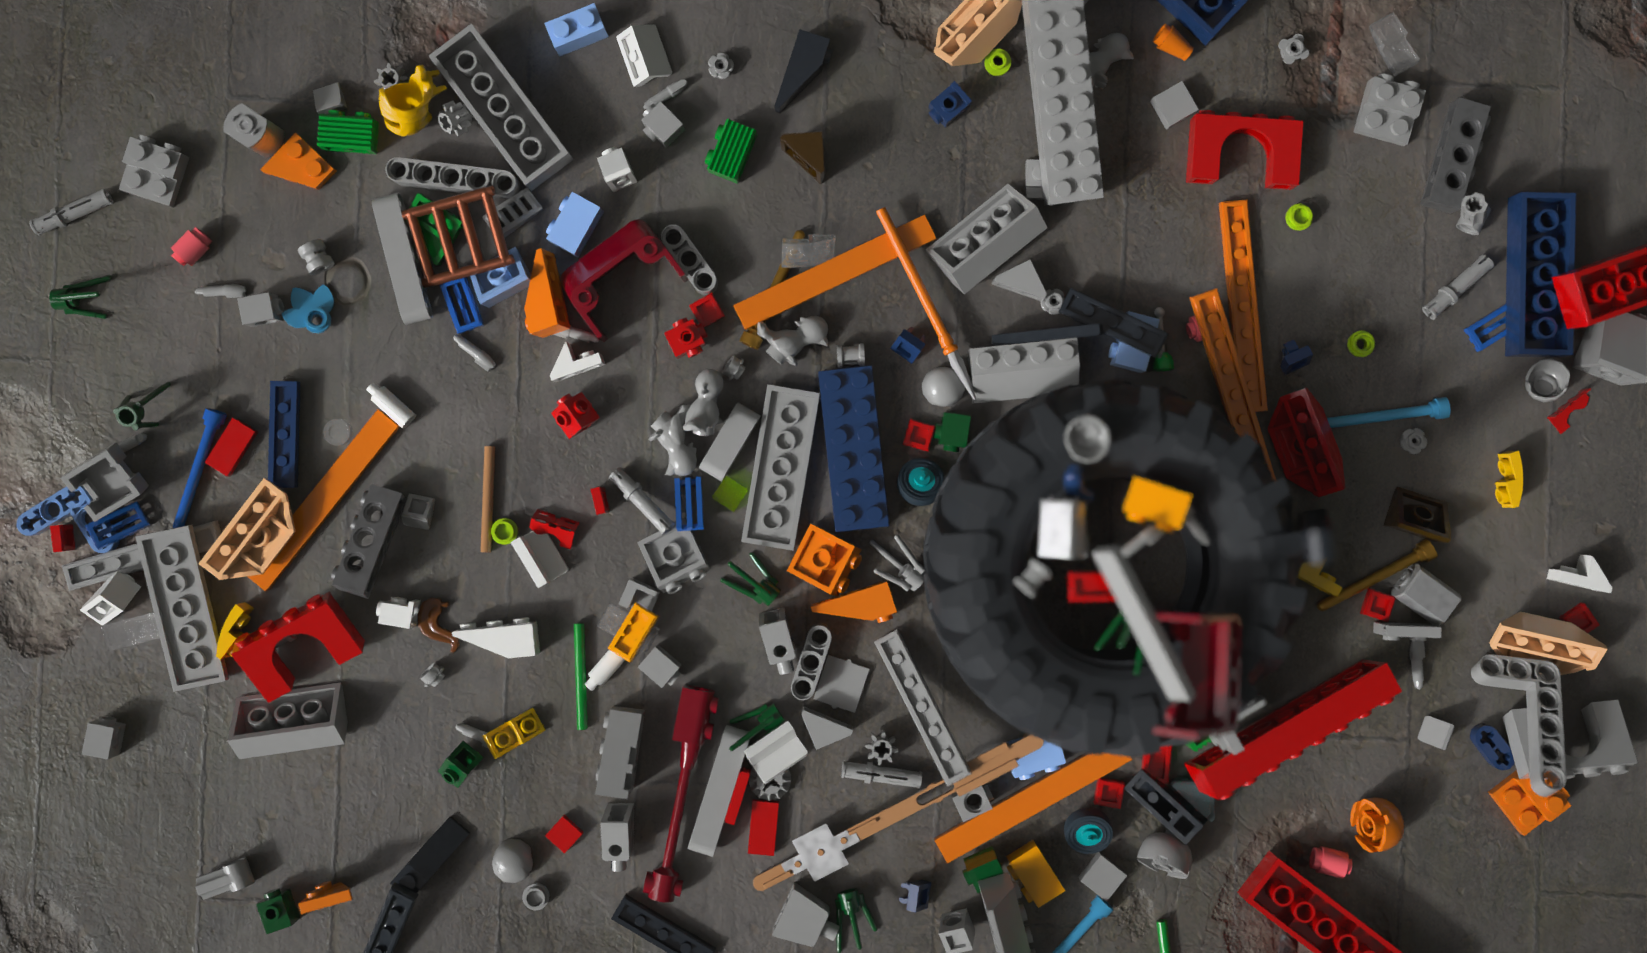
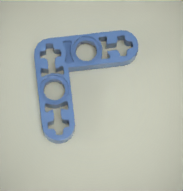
M83 485L75 490L81 492V495L78 497L79 500L68 503L65 501L75 496V492H71L66 486L22 513L17 519L18 531L25 536L42 534L50 529V526L56 525L72 515L95 552H110L119 545V541L100 550L95 546L85 527L87 524L85 522L87 512L84 509L93 498ZM54 502L60 507V513L57 517H52L48 511L50 504ZM40 517L44 519L34 523V528H28L27 526L30 524L29 519H38ZM108 522L104 525L95 528L94 530L100 529L101 527L105 529L111 526V523ZM114 531V532H111V533H109V534H107V535H105V536H103V537H106V536L110 537V536H113V535H115V534H117V533H116V531Z

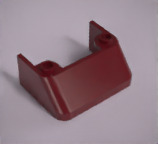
M637 219L626 224L568 267L561 275V285L573 306L596 337L603 342L608 340V338L589 314L599 302V295L593 284L636 253L643 262L653 264L666 257L684 283L689 280L650 226L643 220Z
M1184 612L1157 613V619L1170 620V634L1175 641L1182 642L1181 667L1196 696L1191 701H1173L1166 711L1168 725L1153 727V733L1192 739L1233 733L1239 721L1242 625L1239 616Z

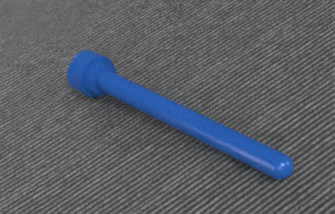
M205 408L202 419H204L203 424L206 426L173 523V528L185 526L216 429H220V426L225 423L227 414L224 412Z

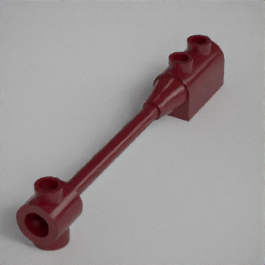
M684 684L682 687L672 740L682 742L681 771L662 866L653 869V872L647 871L643 892L648 893L650 899L659 902H673L675 896L680 897L684 881L678 880L679 873L672 867L691 770L694 768L705 740H711L714 724L709 723L711 713L716 714L719 698L714 697L715 691L708 688Z

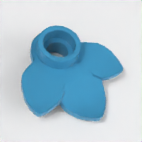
M321 285L314 294L304 289L293 288L291 292L293 308L282 313L284 320L294 328H307L312 333L325 332L331 325L329 312L334 306V299L329 288L326 285ZM321 317L323 320L321 324L315 325L313 324V319Z

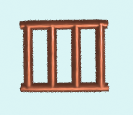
M494 186L483 187L402 211L403 219L408 220L424 275L421 282L424 288L515 263L514 256L512 254L509 255L494 203ZM483 200L499 256L486 261L483 259L468 203ZM458 207L474 263L461 268L458 265L443 210ZM433 214L449 271L434 274L418 217Z

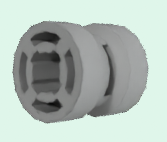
M322 239L312 240L298 248L300 257L307 262L306 268L310 275L325 272L335 264L332 257L325 252L326 246Z

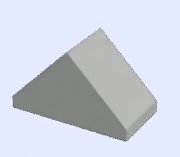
M1031 260L997 275L992 281V285L1038 301L1044 300L1047 294Z
M805 706L802 709L801 715L816 750L846 738L853 732V726Z

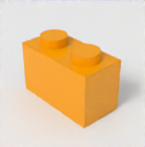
M1134 477L1123 512L1128 513L1127 519L1144 524L1145 519L1157 522L1155 528L1172 533L1174 528L1180 530L1191 495Z
M1034 840L1006 856L1010 863L1007 869L1014 880L1020 879L1024 887L1021 888V891L1029 903L1034 901L1039 908L1065 891Z

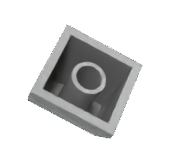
M1624 313L1587 326L1572 367L1620 386L1647 383V316L1639 313Z

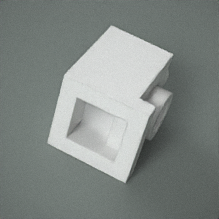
M391 597V600L388 601L380 600L376 608V616H379L378 624L408 629L416 627L421 600L415 599L409 601V603H407L406 598Z

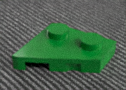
M417 193L409 208L434 201L422 193ZM446 209L443 210L452 244H454L463 225L459 217ZM433 214L418 217L426 247L433 257L431 260L434 264L440 266L445 259Z

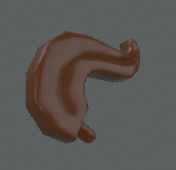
M431 597L422 602L420 606L418 626L423 635L430 639L449 643L451 645L450 652L455 653L460 645L459 638L452 636V631L441 627L438 623L439 616L443 612L442 607H448L449 602H442V598Z

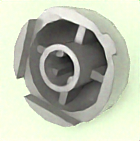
M1166 829L1165 833L1156 832L1150 834L1142 842L1137 860L1154 871L1159 872L1160 869L1168 872V876L1187 879L1192 867L1193 857L1189 846L1180 841L1169 829Z

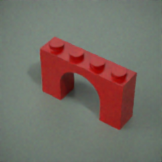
M1211 110L1199 111V114L1196 113L1190 119L1186 183L1213 184L1219 180L1220 154L1223 142L1228 136L1247 134L1257 139L1265 150L1267 158L1265 188L1292 190L1299 185L1303 121L1295 120L1293 116H1280L1278 119H1270L1266 114L1241 117L1242 114L1239 112L1215 115V112Z
M327 592L322 596L318 594L311 597L305 605L298 609L293 607L287 610L281 618L275 621H266L258 630L251 634L247 632L240 635L234 641L231 656L265 700L270 703L292 691L295 677L276 651V644L284 637L292 634H308L319 639L338 665L363 653L365 640L331 593Z

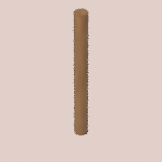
M484 446L481 552H491L492 548L491 528L493 521L495 447Z

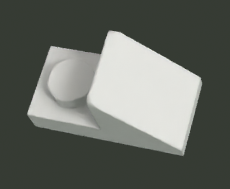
M565 342L550 374L551 381L558 382L606 365L603 355L600 353L595 354L594 350L578 355L579 360H576L571 344Z
M1580 555L1576 569L1561 566L1560 570L1549 569L1547 579L1599 592H1612V587L1595 558L1590 555Z

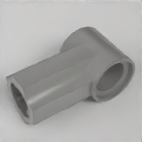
M1475 192L1473 195L1464 197L1461 203V215L1456 224L1459 230L1467 234L1479 235L1491 212V208L1486 203L1484 195Z
M243 857L222 866L221 869L197 877L195 887L198 895L204 900L229 890L231 892L238 891L255 883L247 858Z

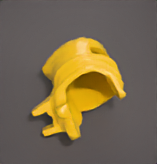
M424 65L416 66L415 73L409 78L408 83H398L385 90L384 88L379 89L380 110L384 117L385 125L391 132L399 136L414 135L420 132L432 120V115L428 111V104L431 98L447 89L445 85L436 87L432 82V77H437L440 74L439 70L426 71Z

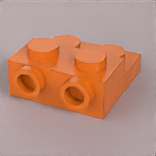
M810 523L787 571L830 595L838 597L839 593L843 594L849 586L850 580L847 577L851 569L855 570L862 560V556L859 555L861 549Z
M1517 770L1488 791L1513 826L1523 836L1527 835L1545 820L1552 822L1571 807V804L1567 801L1570 795L1564 787L1549 797L1539 796L1531 788L1530 778L1519 779ZM1549 778L1547 780H1544L1546 784L1552 786V782Z

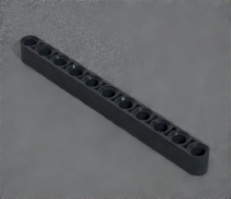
M1319 509L1302 512L1303 534L1308 564L1337 561L1334 532L1328 510Z

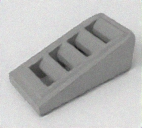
M528 187L496 206L498 217L505 224L502 228L504 238L544 210ZM526 198L533 209L528 211L521 200ZM515 204H517V206L523 212V215H521L520 217L513 209V206ZM507 210L514 218V221L510 222L504 215ZM485 214L482 216V218L490 227L487 214Z

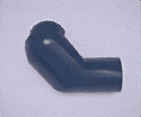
M1070 465L1067 472L1064 473V488L1066 492L1073 497H1078V500L1090 504L1095 496V492L1083 486V469L1079 465Z

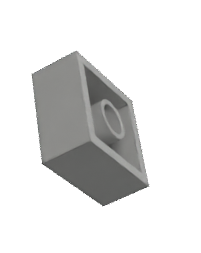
M1183 81L1153 97L1150 101L1166 130L1199 110Z
M1100 852L1096 853L1078 876L1082 883L1106 902L1127 877L1122 869Z

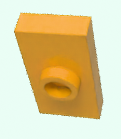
M635 602L608 649L632 663L660 616Z

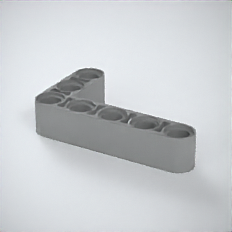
M1494 654L1483 656L1471 668V676L1475 682L1484 686L1526 691L1530 784L1536 794L1542 797H1549L1562 789L1566 784L1559 668L1554 663L1544 660ZM1483 666L1488 667L1492 674L1487 673ZM1511 669L1515 670L1519 674V677L1513 675ZM1539 673H1542L1543 675H1545L1547 681H1546V680H1543V679L1539 676ZM1540 698L1544 699L1548 706L1543 705ZM1541 724L1546 725L1550 733L1543 730ZM1542 750L1547 751L1551 759L1546 758ZM1544 776L1551 780L1552 786L1546 784Z

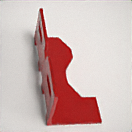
M1591 388L1581 389L1576 396L1570 398L1566 404L1560 406L1555 413L1547 417L1560 434L1570 428L1567 423L1569 414L1574 410L1584 409L1587 406L1589 397L1586 393Z
M537 509L531 518L529 528L539 535L552 534L560 540L559 546L571 549L574 533L580 522L564 517L556 518L554 514ZM549 524H555L557 527L549 526Z

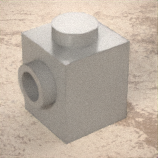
M661 101L657 105H650L643 113L644 118L641 119L645 126L643 132L653 142L658 139L665 148L685 131L683 124Z

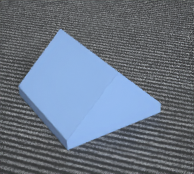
M516 247L508 250L509 255L512 254L514 256V264L470 276L480 304L490 308L529 287L531 274Z

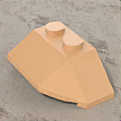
M964 0L939 26L936 47L934 48L935 55L952 66L980 63L1017 24L1022 0Z
M263 478L199 562V565L219 580L264 574L296 532L288 495L267 478Z
M1518 612L1500 622L1489 642L1496 655L1549 661L1559 668L1560 675L1576 673L1584 669L1587 671L1596 669L1607 651L1606 645L1573 623L1525 612Z

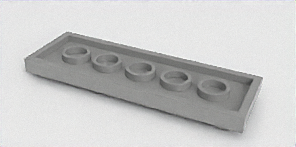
M767 384L741 542L794 551L820 393Z
M187 525L135 536L173 692L227 681L229 675L225 659L220 660L216 657L219 633L203 567L199 565L201 559L193 526Z

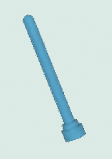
M1447 397L1434 398L1433 401L1428 402V405L1337 416L1327 419L1330 427L1335 428L1426 415L1435 417V419H1444L1450 417L1451 409Z
M1097 895L1091 901L1090 912L1052 953H1067L1098 919L1107 918L1114 909L1111 905Z

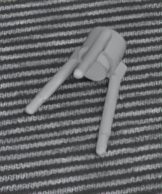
M895 535L894 538L913 565L909 563L901 564L874 540H870V545L900 570L898 576L901 579L877 568L874 569L875 574L901 586L905 591L909 589L915 591L923 584L925 568L917 561L899 535Z

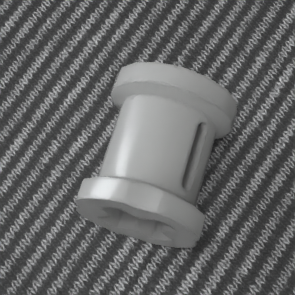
M864 343L859 344V346L845 347L837 344L838 368H842L843 365H860V367H864Z
M1031 559L1029 568L1020 578H1015L1013 582L1024 593L1034 598L1037 588L1045 579H1050L1052 574L1039 562Z

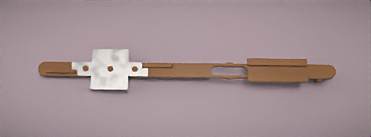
M1026 733L1022 739L1010 745L1004 742L967 761L973 774L954 783L953 789L924 804H920L917 801V797L944 783V779L929 784L916 794L834 836L828 825L824 824L793 840L792 842L799 854L757 875L753 880V886L755 889L763 891L805 869H808L813 880L817 881L849 864L842 850L933 803L942 801L943 798L954 792H957L960 797L1019 767L1017 760L1040 749L1044 741Z

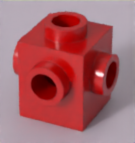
M687 318L673 323L674 328L664 333L677 359L685 355L688 358H692L702 353V347L706 346L704 339L708 337L702 323L696 324L693 319L688 321ZM691 334V339L685 342V336Z
M582 392L571 396L570 393L563 396L557 401L559 406L551 413L556 423L562 428L569 439L587 430L600 418Z

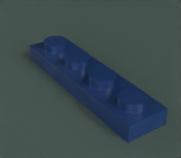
M270 381L268 480L279 488H298L300 382Z

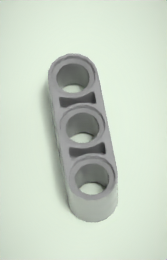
M677 225L666 226L661 233V240L694 288L703 295L714 293L718 286V280L684 230ZM673 232L681 234V240L676 245L669 244L667 240L668 236ZM688 254H694L697 257L696 263L690 267L685 266L683 258ZM704 275L712 278V284L708 288H701L698 285L699 279Z
M738 402L702 460L699 469L722 482L757 425L761 415Z
M816 623L810 627L792 679L791 692L798 700H807L814 694L831 643V630L823 623ZM815 630H824L827 633V639L821 643L815 642L812 638ZM807 655H815L819 659V663L816 667L809 668L804 664V658ZM800 680H806L811 688L806 693H800L795 687L796 683Z

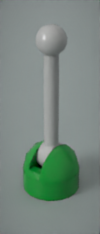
M1158 307L1154 311V315L1157 319H1160L1158 329L1163 330V316L1165 314V310L1162 307ZM1163 345L1157 359L1153 358L1152 368L1154 372L1174 370L1173 357L1165 352V345Z

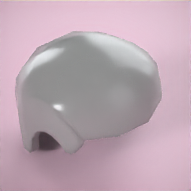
M1554 359L1540 360L1529 369L1525 377L1526 391L1535 400L1541 402L1556 401L1568 389L1570 372L1560 361Z
M937 367L925 375L922 382V392L932 405L946 407L952 406L961 400L965 392V386L953 368Z
M1085 415L1077 417L1068 425L1065 443L1071 456L1087 463L1097 461L1107 453L1110 445V434L1107 426L1100 418Z
M508 839L500 843L493 855L492 861L495 875L503 882L518 883L525 880L533 867L531 847L520 839Z

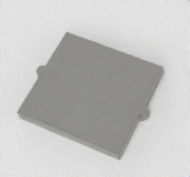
M828 655L813 699L830 704L833 709L839 707L855 713L869 668L852 663L850 659L843 660Z

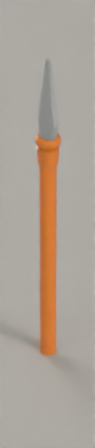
M883 207L876 211L925 309L942 349L944 348L943 354L948 355L952 368L972 398L976 400L964 361L957 352L958 346L953 344V338L947 332L886 207Z

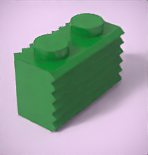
M329 110L328 114H319L318 147L325 151L377 154L379 122L371 118V114L355 112V116H345L344 112Z
M726 119L724 125L719 124L715 134V139L718 142L714 150L709 149L705 159V164L708 165V172L738 184L757 138V130L730 119Z

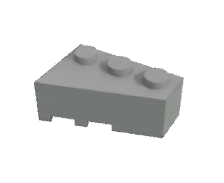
M613 706L610 712L605 713L603 728H607L605 739L602 738L600 745L602 758L596 772L597 786L595 795L628 799L633 791L645 710Z

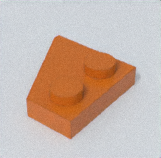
M294 133L260 169L265 174L320 190L337 172L297 133Z
M331 881L316 885L315 890L306 893L307 897L298 905L301 914L347 902L353 898L350 888L342 882L332 885Z

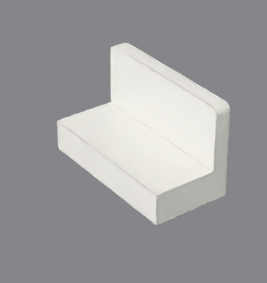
M654 24L631 25L616 37L634 87L643 86L655 77H668L672 74L657 27Z
M531 531L511 542L538 588L543 587L569 571L567 564L548 533L539 535Z
M789 721L744 750L748 761L764 784H767L808 755L806 748L797 737Z

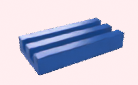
M467 277L439 284L457 334L460 335L465 331H471L476 327L484 326ZM458 283L462 284L475 322L471 321ZM450 286L453 287L466 323L464 326L460 322L448 287Z
M1506 304L1463 329L1470 337L1469 340L1474 344L1477 352L1506 336L1505 328L1482 343L1480 341L1481 337L1506 323V316L1477 334L1474 331L1507 310Z
M701 476L696 477V479L687 477L685 480L674 478L677 532L704 530ZM684 486L686 490V525H683L681 487ZM691 486H696L698 524H693Z
M137 501L85 525L98 550L150 526ZM136 510L137 514L95 533V528ZM139 519L142 521L102 541L99 540V538Z

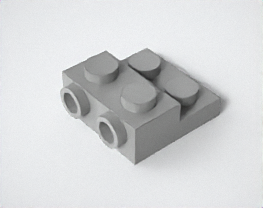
M1378 74V77L1374 76L1367 81L1353 133L1406 146L1409 142L1414 120L1419 117L1426 90L1419 89L1420 84L1414 81H1404L1403 84L1394 82V77L1389 74Z
M139 135L138 139L130 137L122 160L127 165L119 190L174 207L190 157L180 153L181 148L175 145L165 143L164 147L155 145L156 140L144 135Z
M685 518L682 519L683 525H686L687 520ZM676 523L671 530L666 527L668 533L665 535L658 531L637 542L657 588L662 593L667 592L668 594L681 590L682 583L690 579L692 582L703 579L706 576L705 572L710 570L692 531L677 532Z

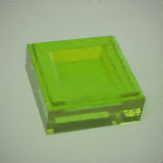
M726 475L712 498L735 512L749 490Z

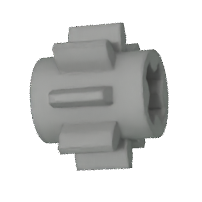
M387 63V68L383 70L377 69L379 76L378 79L374 80V83L377 86H383L384 90L398 83L409 82L408 77L402 76L405 70L401 66L394 70L390 63ZM391 78L396 80L394 84L389 83Z
M454 101L443 104V110L439 111V124L449 134L455 133L459 136L468 132L467 127L472 125V114L466 105L461 102L455 104Z
M885 730L882 731L881 736L877 737L871 733L872 743H865L867 749H872V752L868 754V759L877 758L878 765H881L882 760L885 759L892 762L891 753L898 752L897 747L891 746L896 740L895 737L892 736L888 739ZM880 742H885L888 748L884 749L883 753H878V749L875 747L880 746Z

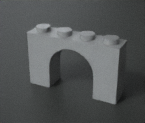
M1619 701L1591 702L1581 710L1589 736V750L1586 756L1572 757L1565 754L1566 779L1575 777L1574 774H1584V777H1595L1607 771H1610L1611 775L1624 774L1629 772L1628 768L1638 763ZM1527 708L1512 709L1502 719L1519 779H1529ZM1542 750L1544 756L1548 759H1551L1550 754L1547 751Z

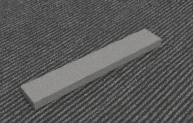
M218 521L193 527L199 554L208 551L221 535ZM137 544L62 565L69 591L104 582L117 571L131 574L143 570Z
M1098 547L1092 554L1168 699L1191 701L1196 696L1195 691L1120 547Z
M896 629L876 640L874 643L946 785L951 786L973 774L900 631Z

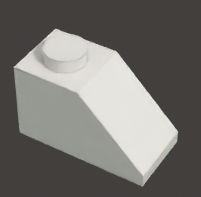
M616 147L609 148L602 152L601 157L597 158L604 179L613 192L637 182L622 147L619 149Z
M117 571L105 581L83 605L80 611L103 626L124 611L141 586L135 583V580L130 575Z

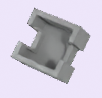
M117 443L112 444L70 469L61 477V480L71 492L83 485L93 498L84 509L94 522L141 495L149 487L139 472L134 474L123 461L127 456Z

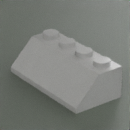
M1007 184L929 246L926 251L950 282L965 294L1047 229V226L1037 206Z
M1077 338L972 348L967 351L969 376L976 396V400L972 398V404L1033 398L1064 386L1079 384L1080 362Z
M340 682L292 689V691L270 703L265 700L262 694L236 697L227 741L239 759L345 744L348 721L343 686Z
M1009 872L979 880L978 884L996 952L1036 953L1035 948L1030 949L1029 943L1033 942L1029 926L1024 927L1023 921L1028 919L1024 905L1018 904L1017 899L1022 898L1018 882L1012 883Z

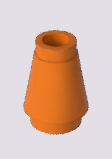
M1164 24L1153 39L1157 49L1183 61L1194 50V47L1190 45L1173 25L1168 26Z

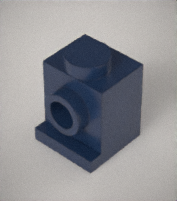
M954 81L929 103V115L937 124L942 123L946 128L970 107L972 101ZM950 100L953 107L946 108L944 102Z

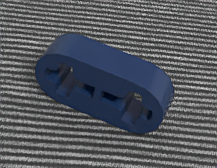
M1477 724L1471 729L1470 739L1492 767L1499 770H1508L1514 765L1515 762L1511 748L1495 728L1486 724ZM1482 731L1488 733L1486 737L1490 741V744L1480 740L1482 739ZM1494 750L1504 754V761L1502 763L1497 761L1499 757Z

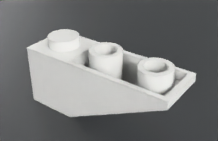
M529 617L513 619V624L504 625L502 620L486 622L487 626L476 627V623L460 624V629L452 631V636L506 658L536 656L540 653L537 621L529 622Z

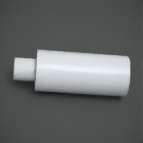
M372 383L367 388V391L372 395L371 401L402 429L406 428L416 417V414L385 386L379 388L375 383Z
M608 650L588 673L590 679L585 683V686L591 691L598 685L603 686L625 659Z

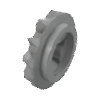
M752 767L749 784L751 791L758 798L768 801L780 799L789 790L791 784L789 769L774 778L777 784H770L769 787L767 786L764 789L765 784Z

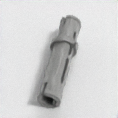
M103 188L63 207L51 208L49 213L31 219L29 224L33 232L40 236L57 227L64 228L75 219L105 206L112 205L113 199L108 190Z
M1486 255L1479 256L1473 264L1448 286L1441 287L1438 290V295L1422 307L1425 315L1428 317L1432 313L1430 319L1435 320L1448 306L1455 305L1458 302V298L1494 267L1493 261L1489 257L1484 261Z
M622 467L615 470L617 475L612 472L609 480L624 493L623 497L627 501H631L662 535L668 533L663 523L670 530L674 527L675 523L642 490V485L639 482L635 483Z
M843 761L841 778L864 780V783L868 784L873 781L921 788V771L916 772L874 766L872 762L860 764Z

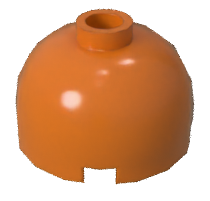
M1365 798L1354 803L1350 822L1351 827L1356 825L1358 835L1354 836L1363 849L1370 853L1387 851L1401 841L1404 835V820L1399 809L1392 802L1383 798Z

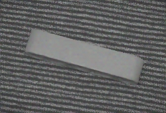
M401 157L390 159L385 167L386 174L392 181L406 187L466 193L483 187L494 186L495 195L493 197L509 199L521 190L519 180L506 170ZM401 166H405V174L402 177L397 178V169ZM428 169H432V177L427 181H423V173ZM452 173H459L458 181L454 184H449V176ZM485 176V184L481 187H475L476 178ZM506 179H511V188L507 191H502L501 183Z
M398 192L372 199L378 231L399 312L404 324L408 325L433 318L427 289L422 286L421 279L424 277L408 220H404L402 217V211L406 210L401 194Z
M729 725L725 727L688 845L689 850L711 857L714 855L745 756L744 750L747 749L749 740L734 751H730L729 747L746 735L748 731Z

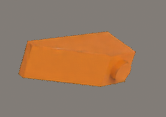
M540 248L536 250L524 310L526 314L525 325L529 333L544 338L570 329L555 255Z
M886 580L811 605L812 612L870 621L877 619L878 623L892 619V614L897 613Z

